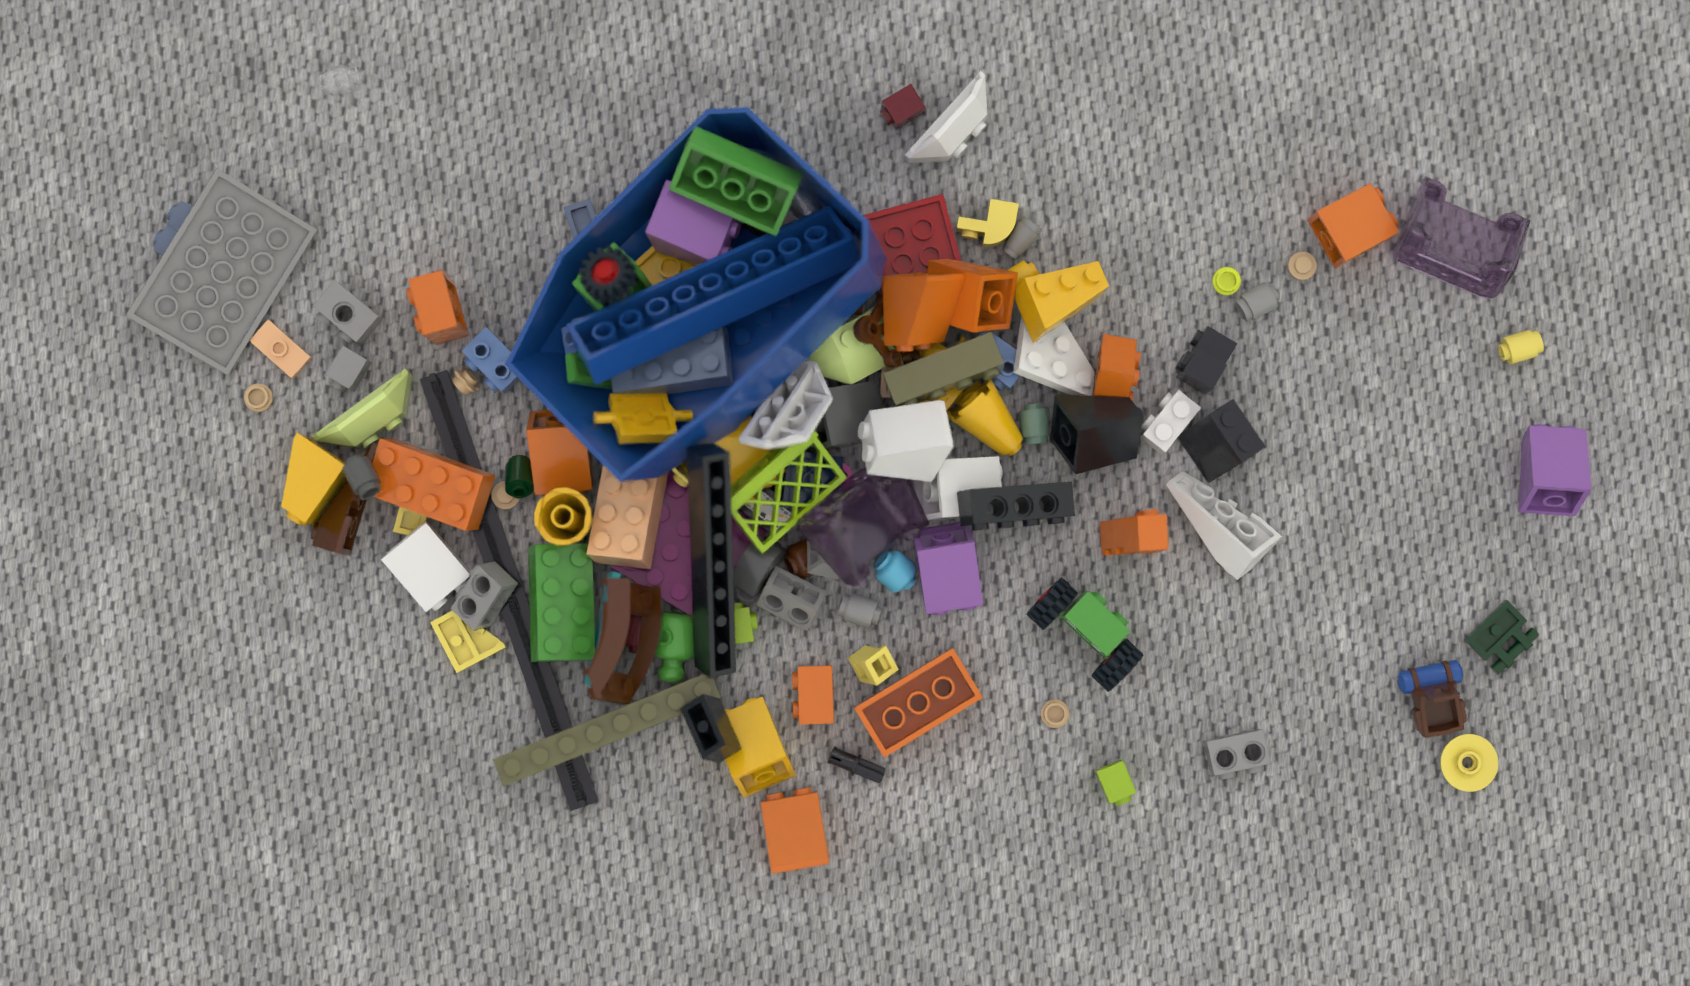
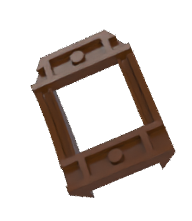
M603 578L602 584L608 586V601L603 602L601 632L595 654L589 667L583 669V675H588L591 682V688H587L591 700L625 705L631 703L632 697L645 678L655 655L661 628V586L649 587L630 582V578ZM630 614L641 616V632L636 656L628 674L614 672L625 646L630 624Z

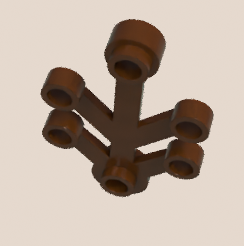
M883 292L879 293L877 303L870 315L862 316L854 323L853 333L855 338L861 343L872 344L883 358V362L887 367L899 366L902 361L906 365L921 359L920 352L915 348L914 351H896V346H893L895 349L890 350L888 346L884 345V341L880 337L884 336V324H878L883 315Z

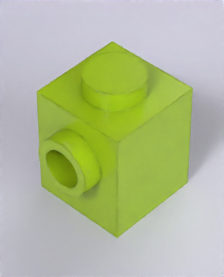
M743 602L735 603V644L755 642L753 630L758 629L756 612L751 613L750 607L744 608Z
M1117 760L1094 770L1107 803L1115 802L1116 806H1120L1131 801V795L1137 793L1123 760Z

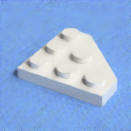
M1021 316L1013 373L1068 395L1092 396L1095 372L1065 322L1033 344Z

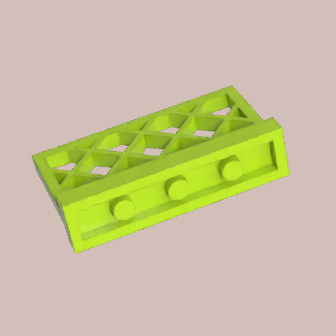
M815 430L807 442L787 448H772L731 485L732 518L762 554L847 479L846 475L817 438L818 434ZM813 444L817 450L816 463L803 462L805 450ZM788 465H797L795 482L782 481L783 469ZM803 466L815 467L814 483L801 482ZM822 467L831 468L836 475L828 484H820ZM766 484H775L774 501L761 500L762 488ZM782 485L794 486L792 502L780 501ZM800 486L813 487L812 499L807 503L799 502ZM745 503H754L752 519H743L737 510ZM760 504L773 505L771 521L758 520ZM779 505L792 506L791 517L786 522L777 521ZM758 524L771 525L769 537L761 543L757 538Z

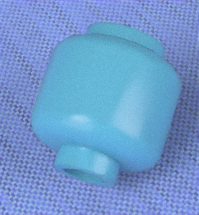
M899 550L885 551L874 564L876 579L891 592H899L903 589L907 591L917 580L914 576L917 570L916 564Z

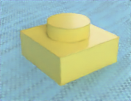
M399 506L393 532L409 535L426 521L427 516Z

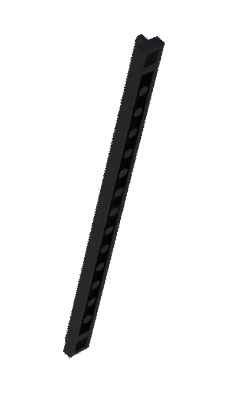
M448 370L432 373L428 377L420 379L447 458L483 470ZM438 380H440V383L442 385L445 394L444 396L442 394ZM490 492L479 530H473L483 562L495 561L502 569L505 567L507 573L518 583L501 609V613L543 734L547 738L573 726L551 663L531 662L529 600ZM513 594H515L520 610L517 608ZM583 755L555 766L570 811L599 801ZM579 783H581L586 800L584 799Z

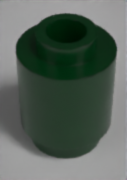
M524 455L512 456L505 465V491L508 495L515 498L527 497L534 491L531 462Z

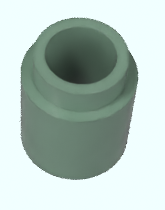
M1041 403L1024 405L1025 410L1019 411L1021 434L1025 438V445L1048 443V436H1050L1048 408H1042Z

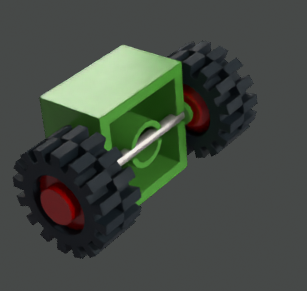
M615 243L606 246L604 250L601 247L597 248V255H594L591 251L588 254L590 260H583L582 264L585 268H580L577 279L572 283L595 312L609 305L616 304L618 301L622 302L625 300L624 298L653 286L639 266Z
M1061 577L1042 594L1026 615L1042 630L1046 629L1055 618H1061L1100 656H1103L1102 659L1104 661L1101 662L1091 676L1109 692L1132 671L1144 654L1128 639L1121 642L1130 632L1126 627L1129 622L1119 612L1113 611L1111 613L1105 607L1108 602L1096 591L1091 593L1089 591L1083 592L1065 610L1077 596L1078 592Z

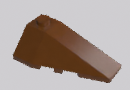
M372 443L364 455L369 458L371 464L378 446L375 443ZM347 480L321 516L319 523L314 524L311 539L314 540L312 546L351 556L367 499L362 500L359 495H355Z

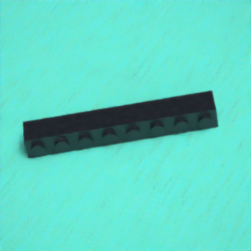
M715 443L688 447L687 464L694 663L698 670L709 678H714L736 672L730 452Z

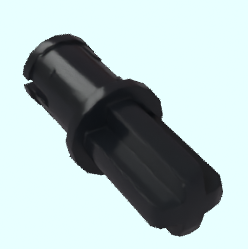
M834 746L830 754L831 757L828 759V764H833L850 771L852 776L857 774L876 783L882 781L886 770L884 767L861 758V754L856 756Z

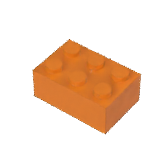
M443 270L408 279L410 287L406 288V293L410 305H414L418 315L414 316V322L418 333H422V336H425L427 340L432 341L436 345L469 336L455 282Z

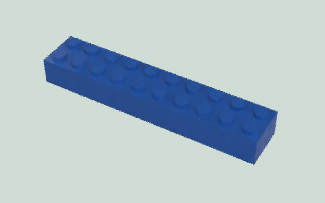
M829 205L780 227L777 236L767 233L624 298L625 300L622 302L618 301L616 304L602 308L566 326L577 354L595 385L855 266L859 262L855 240Z

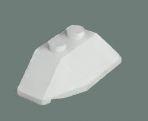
M982 71L976 75L939 118L907 151L904 156V160L907 163L949 161L952 156L957 159L968 147L965 142L970 136L973 135L976 138L987 126L984 123L987 117L985 74Z
M805 360L760 405L739 438L741 444L772 449L787 448L808 441L833 401L817 362Z

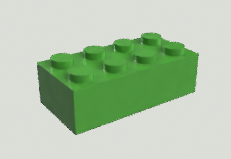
M695 126L669 190L777 236L803 173Z
M535 544L528 547L531 662H576L593 659L595 654L593 560L586 554L588 544H572L568 546Z

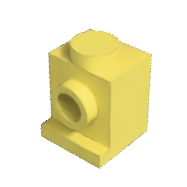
M864 645L848 657L860 682L878 686L899 670L885 645L880 648Z

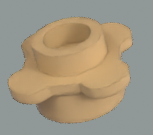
M461 368L454 371L455 376L452 378V381L463 394L469 395L475 389L477 391L481 389L478 384V377L471 370Z

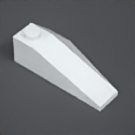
M1184 471L1166 484L1214 559L1227 573L1237 580L1250 571L1282 537L1261 517L1254 513L1247 517L1235 509L1237 506L1236 502L1231 499L1227 502L1214 497V490Z

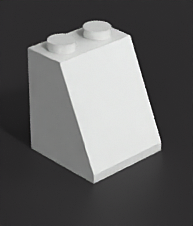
M941 400L871 410L858 427V437L861 439L863 446L862 460L866 463L867 474L932 482L953 448L945 402Z
M999 456L945 459L932 482L914 480L917 522L958 519V491L1002 487L1003 469ZM990 503L989 511L993 514V506Z

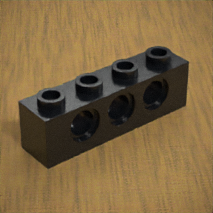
M1072 482L979 488L957 492L960 526H971L972 531L989 529V524L996 523L997 529L1015 527L1014 522L1022 521L1023 527L1040 525L1039 520L1047 519L1048 525L1065 523V517L1075 516ZM1040 500H1042L1044 504L1043 510L1040 507ZM1015 501L1018 503L1019 506L1018 512L1015 510L1014 507ZM990 503L993 506V514L989 511Z

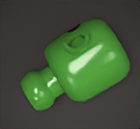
M673 611L661 612L660 635L654 655L662 659V665L658 669V677L661 681L682 682L685 677V671L682 667L683 661L694 657L693 615Z

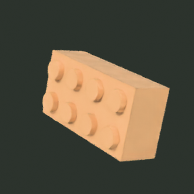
M603 465L586 553L595 563L651 569L668 472L658 478L620 482Z

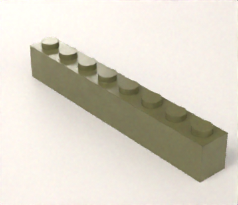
M702 674L493 759V762L504 787L682 714L681 707L702 694L719 699L721 697L714 679Z

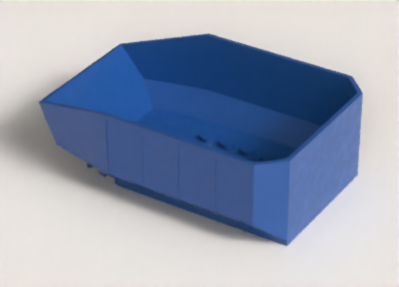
M748 107L707 109L559 253L505 365L620 482L658 478L687 460L688 447L716 443L734 432L865 301L881 288L887 257L869 221ZM695 126L735 144H742L744 148L803 173L790 204V211L798 220L830 205L853 236L859 262L843 272L725 325L729 334L734 385L668 394L669 403L675 410H692L693 420L691 422H675L677 432L665 442L619 444L616 430L611 424H594L593 422L594 412H611L608 400L610 394H614L613 390L570 384L567 380L566 354L561 328L572 323V320L575 318L585 317L595 312L572 284L577 279L580 268H585L582 264L583 260H590L588 254L591 251L594 255H597V248L601 247L604 250L606 246L615 243L635 262L652 247L645 233L666 180L672 182ZM741 227L738 237L733 238L730 247L734 249L758 238V236Z

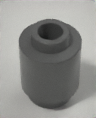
M354 455L345 461L342 472L355 495H359L360 499L365 500L380 492L381 486L379 484L381 480L367 456Z

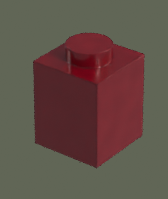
M909 84L882 100L881 107L883 110L880 111V114L887 126L892 124L895 130L923 115L926 107L912 84Z

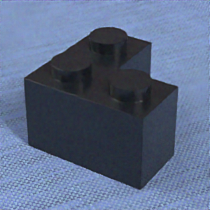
M1209 326L1203 332L1197 330L1190 342L1193 349L1191 352L1187 351L1183 354L1175 367L1179 371L1175 378L1202 394H1207L1213 390L1227 366V360L1238 343Z

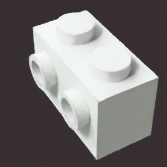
M1180 390L1176 391L1173 395L1168 392L1158 405L1162 408L1156 417L1151 414L1141 426L1144 432L1140 438L1161 455L1169 449L1201 409L1199 405Z

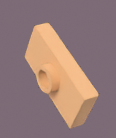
M267 320L249 340L292 379L312 359L310 355L270 320Z

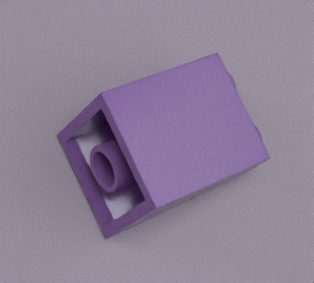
M666 180L645 232L655 251L695 265L730 251L731 248L729 247L733 238H737L741 230L740 220L669 190L671 181Z
M1544 424L1529 425L1522 438L1519 513L1576 516L1591 491L1587 430L1578 429L1573 426L1548 427Z
M960 522L912 530L926 614L943 615L950 610L961 609L968 611L983 605L975 542L970 526H960Z

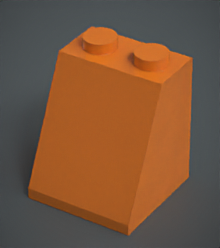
M1371 183L1318 210L1307 220L1334 269L1399 233L1397 229L1399 224L1392 212L1388 213L1383 204L1385 202L1383 194L1377 187L1374 188Z
M952 259L929 260L926 273H965V280L950 323L951 326L970 332L1010 329L1018 272Z
M965 273L883 275L884 345L896 346V351H914V345L915 349H932V343L944 342L965 280Z
M550 410L530 411L526 433L535 495L542 494L545 496L555 488L565 487L574 489L581 494L592 490L593 469L591 452Z
M811 787L795 789V795L783 797V792L767 794L766 800L760 802L772 874L829 864L818 791L812 792Z

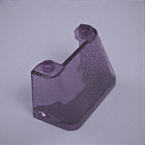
M1425 176L1419 185L1392 253L1393 258L1405 266L1479 297L1495 298L1516 272L1531 220L1516 213H1505L1494 222L1444 201L1447 194L1446 187L1441 182Z
M865 467L855 472L827 497L805 513L797 521V524L803 536L844 584L857 587L868 580L867 577L871 571L866 564L895 539L909 541L917 538L921 534L920 531L929 522L910 479L867 474Z

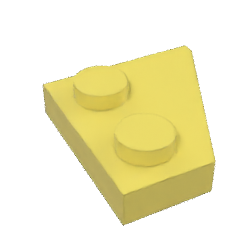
M453 610L430 622L456 673L507 648L504 642L486 629L473 631Z

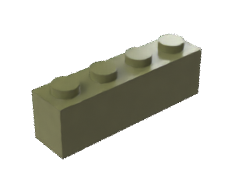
M989 332L885 372L883 376L894 406L897 407L917 404L930 398V401H936L947 395L946 392L954 388L961 391L973 386V381L981 378H984V380L993 379L1001 374V370H1004V362L993 334Z

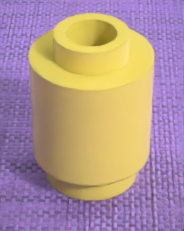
M1526 330L1503 337L1501 344L1498 345V351L1503 361L1506 360L1512 365L1537 357L1538 353L1544 351V345L1541 335L1537 330L1532 332Z

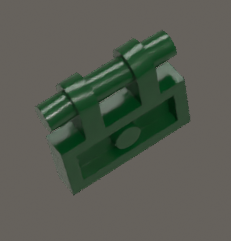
M1504 600L1464 640L1483 660H1487L1494 654L1498 660L1490 668L1499 675L1505 668L1509 669L1515 663L1514 659L1524 650L1528 651L1533 646L1532 642L1539 636V633L1531 627L1524 634L1520 628L1527 620L1508 600ZM1512 636L1516 642L1505 651L1501 646Z

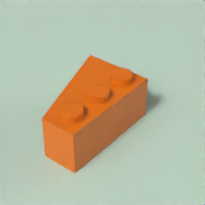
M1159 509L1141 510V512L1134 513L1133 517L1100 521L1102 556L1159 553L1169 550L1167 514L1159 515Z

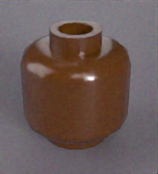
M807 538L788 546L784 562L789 573L801 579L813 576L814 574L807 573Z

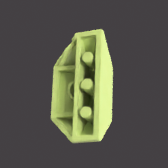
M874 307L866 310L861 315L847 320L810 356L808 361L817 362L823 377L851 385L886 367L883 358L874 346L857 341L853 333L854 323L860 317L870 315ZM884 314L878 324H884ZM888 346L890 350L895 349L893 346Z
M407 369L400 371L393 378L312 435L313 439L320 443L358 449L363 446L365 449H368L372 443L376 444L380 440L378 435L386 429L388 432H391L403 423L401 419L407 413L412 382L410 371Z

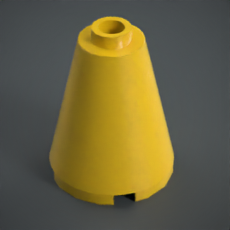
M991 379L985 380L983 384L976 381L973 383V386L967 388L955 402L957 406L953 411L949 409L947 416L952 422L1001 456L1007 454L1012 456L1021 449L1023 436L994 382Z
M567 487L555 488L538 501L534 512L535 526L547 542L558 546L572 545L590 533L593 521L592 509L586 497L580 492Z

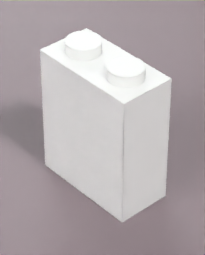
M427 520L381 558L382 562L425 612L431 608L434 611L438 610L448 601L445 596L453 590L458 592L468 582L467 578L470 577V570Z

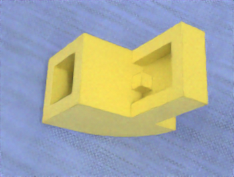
M990 199L986 221L959 217L956 232L961 233L962 238L978 240V236H983L982 248L996 247L1005 242L1013 231L1019 203Z

